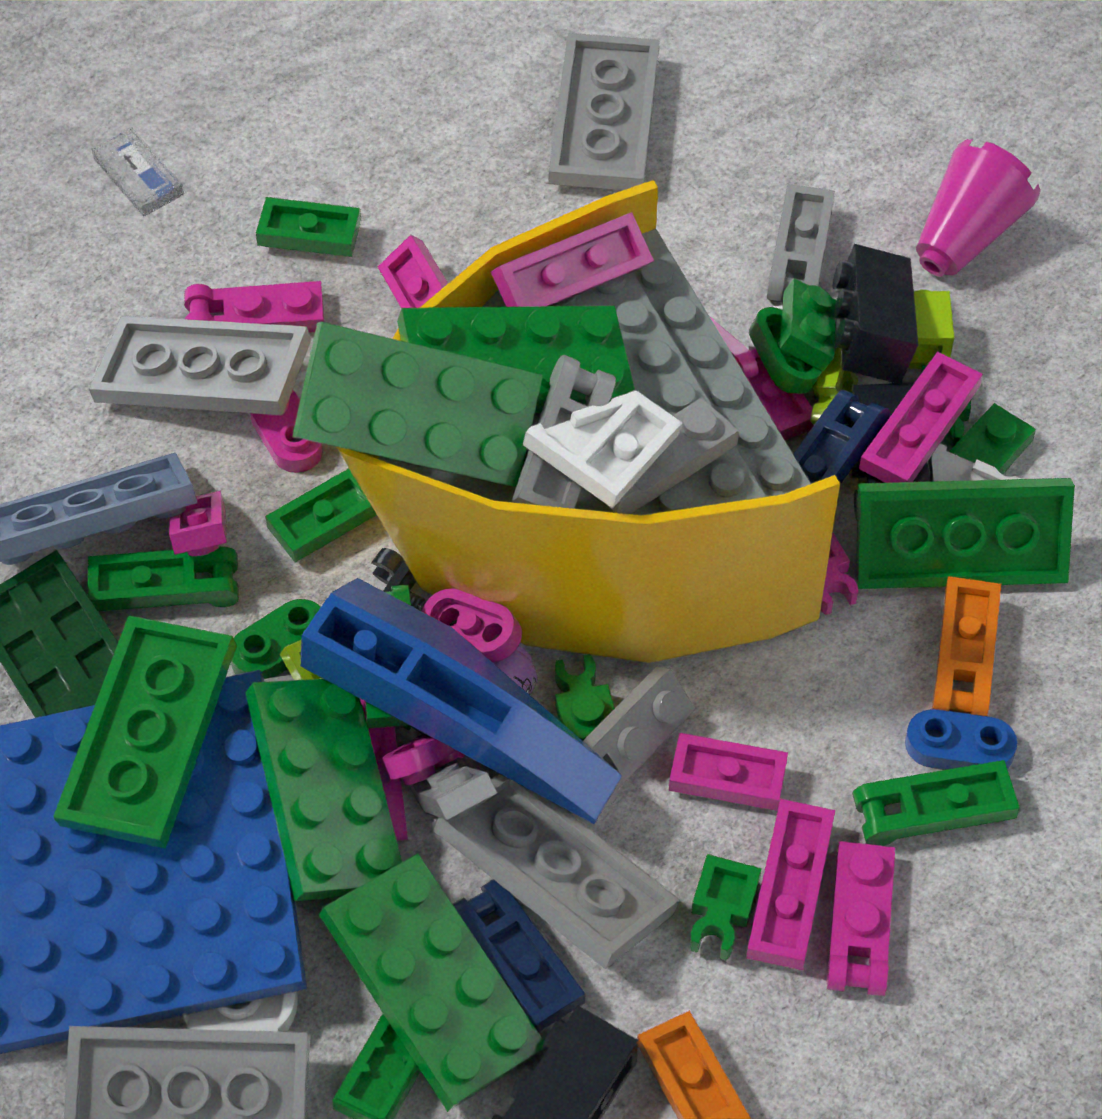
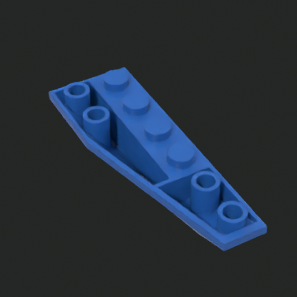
M359 578L331 592L302 634L301 667L592 824L596 823L621 780L622 775L455 629Z

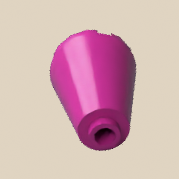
M966 139L958 144L953 151L916 246L921 266L935 276L941 277L944 274L956 275L1029 211L1039 199L1041 191L1039 184L1033 189L1027 180L1032 173L1029 168L1012 153L996 144L986 141L982 148L969 146L973 139Z

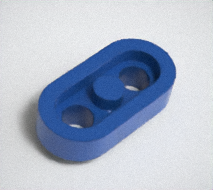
M929 709L919 712L910 720L905 737V747L909 756L915 762L925 767L947 770L1005 760L1008 769L1013 762L1017 749V737L1013 729L1006 722L998 718ZM931 729L939 730L943 736L932 737L926 731ZM981 738H993L998 744L988 745Z

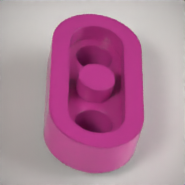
M294 390L291 392L283 415L250 413L253 427L274 462L285 471L299 473L308 471L319 463L323 455L322 443L304 439L299 442H290L295 439L292 436L300 399Z
M451 588L441 590L432 595L422 608L423 613L448 626L457 619V623L451 627L491 662L506 659L520 644L522 637L520 623L508 608L495 602L486 601L464 591Z
M422 734L386 754L382 759L390 779L402 778L407 786L427 779L436 773L435 768L442 767L458 757L461 759L465 755L431 736Z

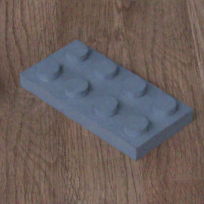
M176 452L2 503L0 504V562L5 565L18 564L32 557L33 552L49 547H54L55 549L71 548L83 542L84 537L103 531L108 534L121 533L131 529L136 521L152 516L162 519L177 516L186 510V506L198 503L192 482Z

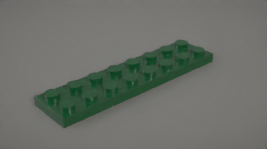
M56 549L0 584V663L35 718L95 705L118 641Z

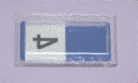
M132 127L91 148L97 164L143 217L184 195L182 183Z

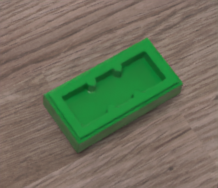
M384 1014L381 1015L332 1100L333 1110L352 1119H394L421 1072Z

